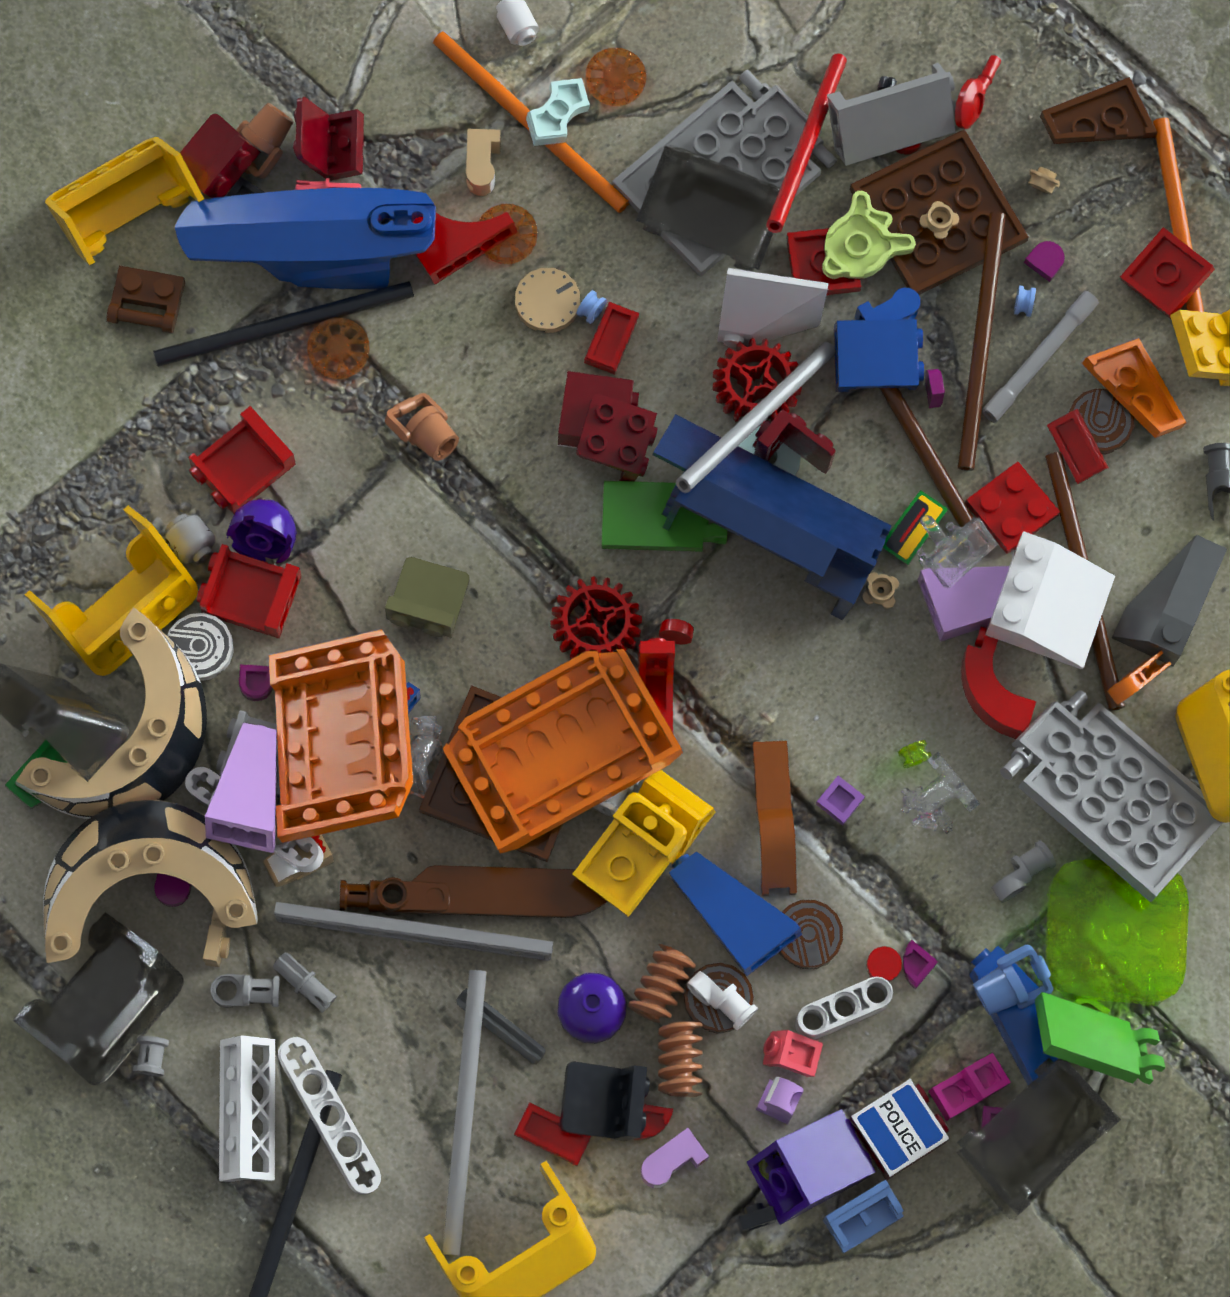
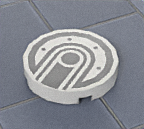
M206 613L189 614L179 619L169 629L167 635L190 660L200 681L210 680L221 673L222 670H225L230 664L234 653L233 638L226 624L216 616Z

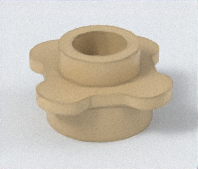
M1039 167L1037 171L1030 169L1029 175H1031V178L1028 182L1030 186L1048 194H1052L1055 187L1059 188L1060 181L1055 179L1056 173L1043 167Z
M940 201L934 202L928 213L920 218V225L934 232V236L937 239H945L948 235V230L959 223L958 214L953 213L949 206ZM941 218L943 221L938 223L936 219Z
M875 572L870 573L866 580L868 583L867 591L862 595L863 601L868 605L876 603L881 604L886 609L892 608L895 605L894 592L899 587V581L893 576L878 575ZM878 588H883L884 592L879 593Z

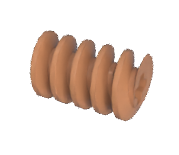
M658 944L663 951H654L652 956L658 964L649 963L646 970L651 976H642L640 980L645 988H637L634 992L639 1001L633 1000L628 1004V1007L635 1013L656 1023H660V1017L671 1019L672 1014L665 1006H677L678 1002L671 994L672 992L683 994L684 989L677 982L678 980H690V977L683 971L685 967L693 969L696 967V964L688 956L663 944Z
M674 1022L659 1028L658 1034L667 1039L660 1041L658 1048L667 1053L658 1056V1062L667 1067L658 1070V1076L667 1081L658 1084V1091L675 1097H696L702 1095V1093L692 1090V1086L702 1083L701 1078L692 1076V1072L702 1069L701 1064L692 1062V1058L702 1055L701 1050L692 1048V1044L702 1041L701 1036L693 1034V1030L702 1027V1023Z

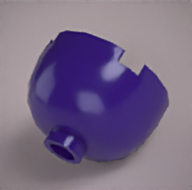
M258 499L249 501L237 509L232 517L226 536L227 539L230 536L233 540L232 548L239 554L266 562L265 558L277 559L276 564L282 563L289 558L296 540L297 531L294 518L286 508L273 500Z
M585 973L574 977L564 986L558 998L557 1015L562 1028L572 1037L576 1038V1040L582 1043L598 1044L611 1039L620 1030L626 1018L627 1001L623 990L612 978L601 973Z

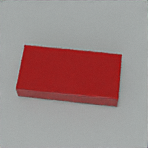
M608 302L585 356L584 363L615 375L640 313Z
M1078 409L1047 424L1077 484L1109 468Z
M529 1102L514 1136L578 1166L592 1136L563 1132L560 1128L561 1117Z

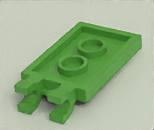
M604 481L602 549L703 552V542L726 544L727 530L715 523L709 524V520L682 506L669 531L664 529L663 525L667 517L661 514L676 483Z
M1041 992L1034 1000L1044 1054L1132 1084L1139 1078L1143 1083L1150 1085L1154 1081L1151 1070L1162 1072L1165 1069L1162 1056L1147 1055L1146 1043L1157 1045L1160 1041L1157 1030L1151 1028L1131 1030L1130 1022L1045 992Z

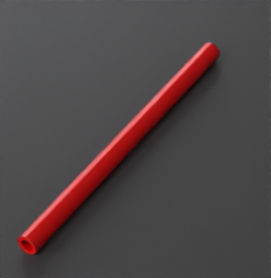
M837 53L831 57L768 218L766 227L770 232L779 233L784 227L829 110L827 95L835 93L846 66L847 59L842 54Z

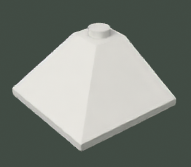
M728 268L717 342H723L724 345L731 348H736V344L739 341L744 343L745 346H749V340L752 337L755 339L756 344H760L765 338L770 341L820 326L828 283Z

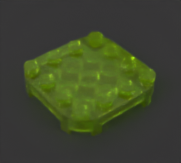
M1074 860L1064 864L1050 882L1047 892L1048 912L1045 963L1051 973L1049 979L1052 986L1062 993L1063 997L1072 1000L1081 998L1145 1004V1007L1157 1006L1175 995L1184 981L1187 958L1189 900L1182 876L1177 873L1155 899L1149 902L1102 860Z

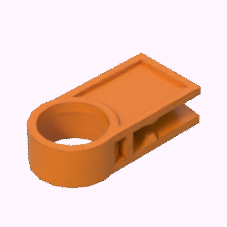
M1162 650L1145 660L1107 690L1117 705L1132 696L1171 665L1170 661L1161 665L1156 663V660L1163 654Z

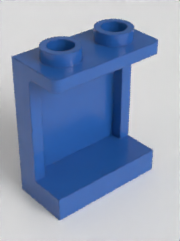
M917 319L836 321L834 325L836 392H849L850 389L908 388V390H916L919 386V381H924L923 361H918V348H923L922 328H917Z

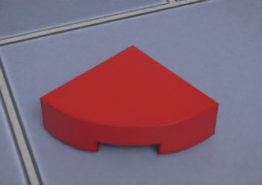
M644 1104L643 1112L646 1114V1126L641 1133V1138L633 1140L649 1139L662 1132L672 1117L673 1108Z

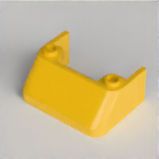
M154 137L141 142L54 192L45 200V203L77 254L88 265L95 263L93 256L104 250L103 245L107 241L105 235L159 204L164 206L171 205L172 208H177L187 203L189 196L198 202L204 200V197L181 154L159 137Z
M129 505L123 510L140 531V534L128 544L126 549L127 560L134 569L87 610L82 612L72 602H62L51 609L30 590L24 594L51 629L93 673L99 676L111 674L133 655L120 638L122 623L133 607L162 630L193 603L198 593L196 582L153 524Z
M1230 669L1221 672L1179 702L1175 714L1177 725L1208 810L1214 819L1224 823L1230 822Z
M547 1160L540 1164V1171L556 1195L555 1198L544 1206L542 1211V1222L550 1235L499 1268L488 1273L483 1263L473 1256H463L448 1264L431 1234L424 1237L426 1245L458 1297H542L593 1263L596 1257V1245L575 1205Z

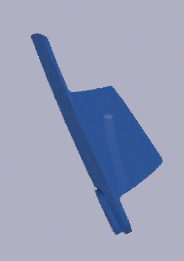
M325 188L275 191L205 199L200 202L192 201L180 215L175 225V231L179 244L189 260L253 262L266 269L279 281L291 282L298 287L381 289L388 287L391 258L423 253L435 239L436 207L426 193L399 189ZM423 217L422 222L418 224L413 223L416 218ZM385 218H391L393 220L389 221L387 224L384 225L380 224L381 221Z

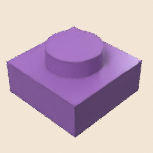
M837 776L817 800L816 805L841 825H844L862 803L865 796L840 776Z

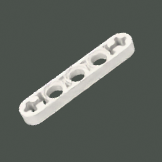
M197 767L188 773L185 786L195 800L208 808L221 776L206 767ZM199 780L207 781L214 789L213 794L211 795L203 787L198 788L197 782ZM311 837L276 845L274 854L302 872L316 870L323 862L324 856L320 846ZM297 844L302 850L306 852L311 851L313 856L310 859L305 857L302 859L293 848Z
M300 1037L287 1039L278 1049L280 1064L352 1191L358 1194L373 1192L381 1182L380 1170L309 1043ZM290 1044L294 1048L301 1046L304 1053L300 1055V1060L304 1066L309 1062L313 1065V1068L303 1071L297 1077L293 1070L299 1069V1064L295 1059L289 1061L286 1057V1054L290 1052L288 1047ZM310 1074L318 1076L322 1083L320 1092L315 1095L306 1093L302 1086L304 1078ZM324 1106H333L338 1110L339 1119L335 1125L327 1126L321 1121L320 1111ZM344 1136L352 1138L356 1143V1151L350 1157L342 1156L337 1149L338 1141ZM361 1155L365 1159V1161L358 1163L362 1171H370L372 1173L368 1188L365 1184L358 1185L355 1179L359 1177L356 1167L352 1166L348 1170L345 1165L357 1160Z

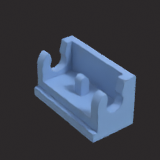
M884 1180L826 1215L823 1222L844 1254L904 1217L902 1214L904 1210L891 1190L890 1185Z

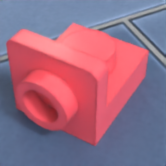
M790 1030L772 1031L764 1044L763 1052L765 1056L763 1065L769 1067L779 1066L806 1077H815L823 1043Z

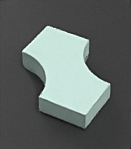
M582 78L552 81L549 86V100L542 107L527 113L526 121L534 146L564 143L567 138L568 122L574 116L588 112L590 103Z

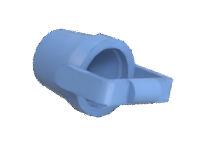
M1024 945L998 959V967L973 984L978 998L989 1015L1017 1005L1020 1009L1026 1008L1035 1003L1034 1000L1041 992L1051 994L1053 991V986L1049 979L1051 973L1043 956H1038L1031 945ZM1029 955L1031 959L1030 964L1043 986L1027 994L1012 964Z

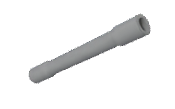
M1083 291L1048 336L1009 381L982 408L981 412L988 420L996 423L1003 416L1024 387L1075 328L1081 325L1097 307L1099 301L1092 293Z

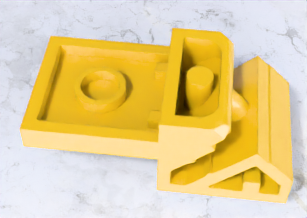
M1230 309L1222 314L1178 310L1171 314L1170 317L1188 376L1218 379L1220 386H1230Z
M660 770L643 781L638 793L632 792L627 796L614 813L612 823L572 875L629 917L669 864L672 865L678 858L684 855L716 812L713 807Z

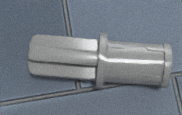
M283 953L275 961L274 969L296 988L294 992L296 994L299 992L303 994L321 1013L331 1005L330 1002H334L337 998L335 994L314 977L316 974L314 971L308 972L289 953Z

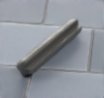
M467 988L462 991L456 1000L457 1005L463 1010L466 1009ZM484 1001L482 1025L532 1064L536 1065L545 1055V1048Z

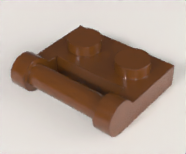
M119 265L111 303L107 310V322L118 324L119 321L151 326L162 328V332L173 334L185 286V278ZM124 302L166 310V313L159 315L125 309L122 306Z

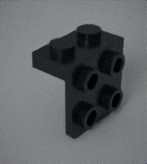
M576 1061L568 1063L563 1090L560 1119L561 1130L566 1133L620 1141L641 1138V1133L646 1126V1114L643 1112L644 1098L647 1097L650 1088L647 1067L633 1065L621 1069Z

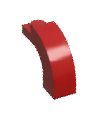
M988 623L987 628L980 626L974 645L980 648L968 645L964 652L961 666L962 686L971 708L986 725L1005 736L1017 739L1029 726L1037 701L1009 692L997 680L993 670V656L998 639L986 635Z
M651 638L648 641H640L638 674L673 733L675 641H666L663 638Z

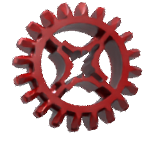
M752 337L749 340V347H746L744 343L739 341L736 344V351L728 348L725 351L726 358L720 357L718 359L717 366L720 369L713 371V378L717 381L713 383L712 390L719 392L716 395L717 404L725 403L723 407L725 414L733 410L735 411L733 417L735 422H738L742 416L744 417L757 405V403H754L755 400L765 398L778 386V382L770 376L772 367L779 372L784 380L799 366L797 361L789 362L791 359L790 351L782 354L779 353L781 349L779 343L775 344L773 348H769V342L765 338L762 341V345L759 346L756 345V341ZM748 362H761L759 365L756 366H748L745 364ZM763 374L762 385L760 383L759 386H754L751 391L752 380L755 383V379H760ZM730 377L737 379V383L744 388L742 398L732 388ZM802 387L768 417L771 422L782 409L789 414L790 410L788 407H795L798 400L795 396L801 395Z
M593 576L589 586H586L583 579H579L577 581L578 590L568 585L566 587L568 597L558 595L557 603L560 606L552 607L551 614L556 618L550 621V627L557 630L553 634L554 641H563L560 645V651L563 653L572 649L570 660L586 651L608 653L617 652L616 649H624L627 653L625 647L635 648L636 641L632 637H640L641 629L636 625L642 623V616L634 613L639 610L640 606L636 602L629 603L633 598L631 591L620 594L623 588L621 583H617L614 588H610V578L607 577L603 580V585H597V578ZM595 599L608 601L614 606L601 607L596 603ZM583 602L584 616L576 619V623L569 626L568 618L577 605ZM591 611L598 621H602L601 631L595 623H591ZM623 618L625 625L622 632L610 642L607 630L615 625L617 620ZM578 635L579 638L590 636L596 640L598 645L584 643L576 636Z

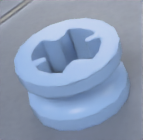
M1019 285L1014 314L1018 315L1020 312H1024L1027 317H1031L1036 288L1031 287L1030 290H1025L1024 286Z
M592 290L583 299L576 314L579 317L586 316V322L592 324L603 311L607 299L604 297L599 299L597 292Z

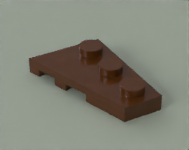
M1130 77L1043 110L1040 115L1053 144L1155 138L1157 130Z

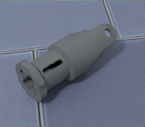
M1214 443L1203 448L1204 454L1208 456L1209 473L1206 474L1208 507L1213 521V500L1215 495L1220 492L1230 493V443Z

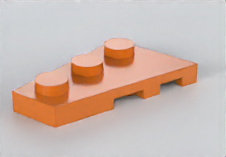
M1139 338L1088 356L1083 360L1082 364L1154 438L1181 429L1187 423Z

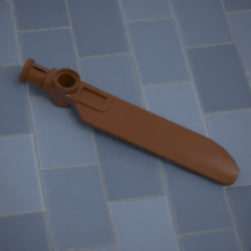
M434 865L427 867L411 882L402 881L395 877L386 878L383 881L370 880L369 884L347 883L346 880H341L340 911H345L347 907L368 908L369 912H382L388 916L404 913L573 918L589 914L605 905L607 901L572 875L576 869ZM388 890H396L401 894L402 899L398 903L391 904L384 900L383 894Z

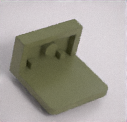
M406 558L394 595L388 597L385 606L386 619L400 627L409 628L411 626L422 629L423 632L431 636L452 638L470 582L469 575L466 572L418 558Z

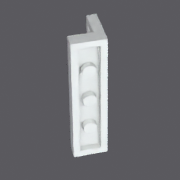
M237 1036L220 1040L219 1181L275 1180V1039ZM252 1046L263 1047V1063L259 1067L252 1059ZM256 1080L263 1088V1097L259 1102L252 1094V1085ZM256 1116L263 1123V1133L259 1137L252 1130V1120ZM256 1151L263 1159V1172L252 1171V1156Z

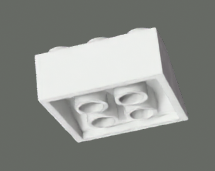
M1023 531L986 635L1083 669L1115 576L1055 542Z

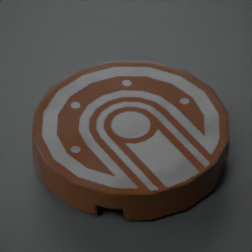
M1092 389L1083 392L1074 400L1069 411L1079 410L1103 455L1112 453L1114 450L1125 445L1134 429V416L1107 389Z
M800 900L788 905L782 913L799 925L802 935L779 952L780 956L800 969H817L827 965L838 954L843 941V926L837 913L827 904L817 900Z
M724 963L707 964L695 971L691 976L692 978L701 971L722 991L731 984H734L737 987L736 992L748 1004H753L754 997L751 983L746 975L733 965ZM686 985L684 993L685 1010L692 1022L702 1023L701 1028L717 1034L731 1032L735 1029L733 1027L734 1023L720 1009L715 1010L711 1005H704L691 993Z

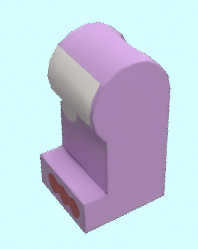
M775 1077L774 1081L769 1079L756 1110L788 1124L804 1089L781 1077Z
M687 1128L644 1160L641 1167V1178L647 1186L661 1188L669 1182L671 1174L691 1161L695 1168H698L708 1160L709 1156L690 1129Z

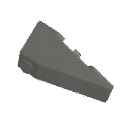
M1196 535L1128 604L1114 631L1112 639L1151 657L1162 650L1163 654L1158 660L1164 663L1170 661L1171 666H1174L1180 658L1227 548Z

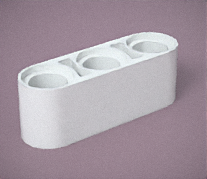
M872 977L807 1004L800 1010L796 1018V1031L800 1035L816 1040L885 1010L893 996L892 986L883 977ZM872 987L881 989L885 1000L880 1003L872 1002L867 997V990ZM847 1001L853 1008V1014L846 1017L839 1015L835 1010V1003ZM808 1014L816 1015L821 1020V1027L817 1030H809L803 1024V1017Z

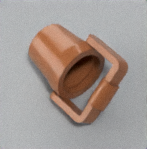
M267 103L250 122L245 120L236 129L253 145L269 155L260 169L252 162L245 171L246 174L251 173L261 179L268 176L282 156L283 151L280 146L294 123L289 116L270 103Z
M425 393L407 398L387 411L386 425L402 441H409L412 445H416L435 461H440L449 456L459 442V437L446 422L448 419L446 412ZM421 405L425 407L409 420L406 427L396 419Z

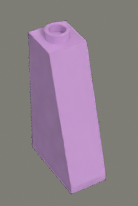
M1010 566L927 568L921 570L918 583L940 642L979 630L980 626L987 627L992 618Z
M242 724L205 815L207 839L274 853L276 846L277 735L275 729L262 725Z

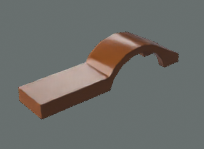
M787 741L753 742L756 813L759 822L762 896H769V889L789 888V895H795L797 893L796 844L791 806Z

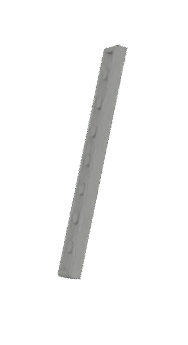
M276 902L274 911L276 920L282 923L546 961L552 958L553 941Z

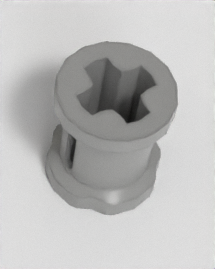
M138 1036L137 1042L140 1044L137 1065L133 1066L132 1072L147 1076H164L162 1062L164 1049L169 1046V1040L153 1036Z

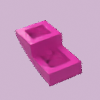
M991 1053L964 1068L956 1075L934 1086L928 1092L947 1122L1003 1089L1011 1082L995 1055Z

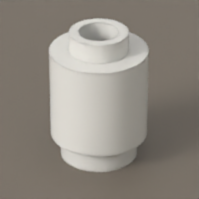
M524 0L500 1L496 6L497 18L510 43L525 46L533 42L539 31V26Z

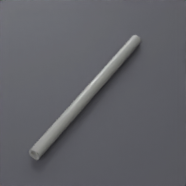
M824 342L676 480L678 489L684 493H688L826 364L835 355V347L829 342Z
M469 970L442 1254L460 1256L487 974L486 971Z

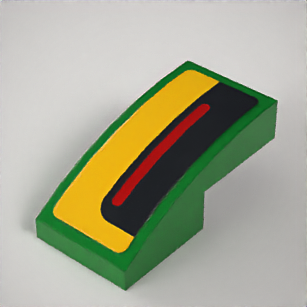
M920 490L887 535L883 548L907 565H910L927 538L931 536L949 509Z

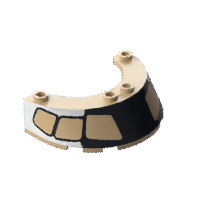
M134 607L120 628V638L136 659L145 685L144 710L134 733L116 751L95 761L64 763L45 757L33 759L27 764L16 780V786L49 807L69 816L89 819L105 809L126 802L139 800L164 801L185 781L188 773L195 766L202 750L207 725V709L199 677L183 651Z
M160 800L131 801L99 812L81 824L67 838L49 869L43 896L47 963L72 958L80 949L86 917L98 897L113 884L138 874H167L188 882L208 899L215 909L219 920L230 928L257 924L258 914L253 886L244 858L236 845L206 838L205 816L173 802Z

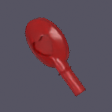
M991 55L978 78H970L962 86L955 106V122L958 128L969 129L980 117L985 102V93L989 85L992 84V79L1001 64V59L998 56Z

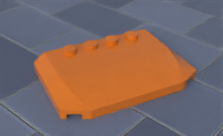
M383 630L269 655L270 685L275 691L280 787V805L276 806L278 839L284 843L399 818L413 784L405 661Z
M616 649L617 652L608 653L586 651L465 717L458 726L459 730L453 739L443 747L445 755L500 854L516 850L669 766L683 753L682 748L624 649Z

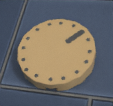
M539 268L529 272L520 280L515 291V309L520 320L527 327L535 331L540 330L545 331V333H554L567 328L577 316L576 312L580 306V291L576 282L566 272L556 268Z

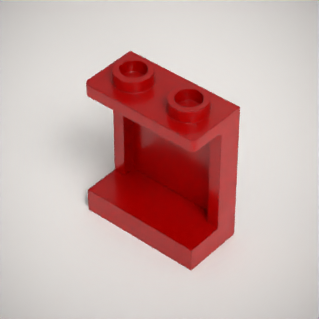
M251 406L240 414L241 422L199 456L192 453L188 457L192 467L189 469L192 477L201 486L206 483L213 491L210 495L215 503L222 510L228 507L233 514L296 465L292 451Z
M222 544L219 552H213L210 558L208 571L211 574L207 584L202 583L198 591L197 602L200 603L201 612L216 616L221 621L280 638L301 580L300 568L288 563L283 568L232 552L228 545Z

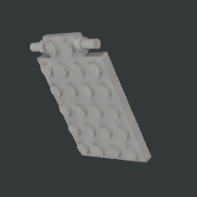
M745 70L740 75L739 80L753 93L752 97L756 102H753L732 80L612 181V185L629 201V204L700 277L768 220L808 118V115L778 85L770 88L766 83L762 84L749 70ZM818 136L811 155L814 154L829 169L836 163L837 159L823 146L824 141ZM809 159L796 195L821 174V169L811 159Z
M1079 690L1068 701H1063L1061 704L1057 701L1051 703L1012 743V746L1016 749L1011 754V760L1000 770V773L1005 779L1010 780L1021 768L1025 769L1033 763L1036 766L1035 769L1021 782L1018 788L1149 902H1152L1223 822L1217 821L1211 816L1201 789L1101 703H1098L1079 721L1076 718L1078 710L1088 700L1086 693Z

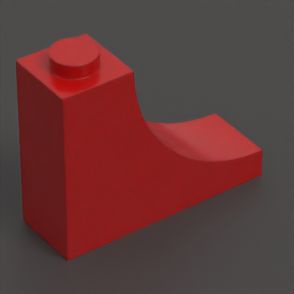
M508 212L492 219L478 222L456 221L436 213L435 239L425 252L415 255L435 285L510 238L518 231ZM423 217L416 218L413 223L418 224L422 222Z

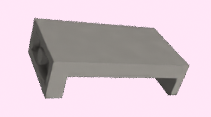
M939 63L932 64L933 74L856 98L845 100L839 91L828 94L827 99L834 149L845 166L955 133L956 105L951 97V91H954L955 85L951 73L945 72Z

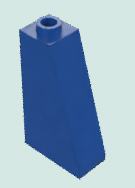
M697 851L691 856L689 854L681 856L672 864L673 869L669 872L672 881L746 976L750 975L802 935L801 928L794 920Z
M999 946L992 952L985 948L971 962L975 966L969 974L973 983L998 967L997 960L1007 955ZM1016 963L1012 964L1027 994L1039 988ZM1035 1003L1023 1009L1014 1005L991 1015L1024 1080L1033 1090L1063 1061L1043 1052Z

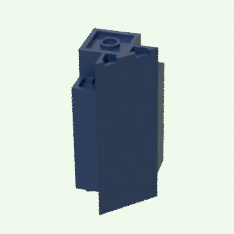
M675 414L652 455L685 472L721 437ZM739 446L688 493L680 491L677 485H675L661 514L667 517L663 528L669 531L682 506L808 571L805 582L838 598L831 615L840 620L845 618L855 604L869 574L877 563V558L892 525Z

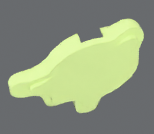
M857 191L852 196L849 211L843 217L837 219L826 234L824 245L825 259L822 264V271L827 277L832 279L840 277L867 278L880 271L892 257L912 253L915 249L916 241L910 234L890 233L888 228L892 223V215L888 212L874 209L867 192Z

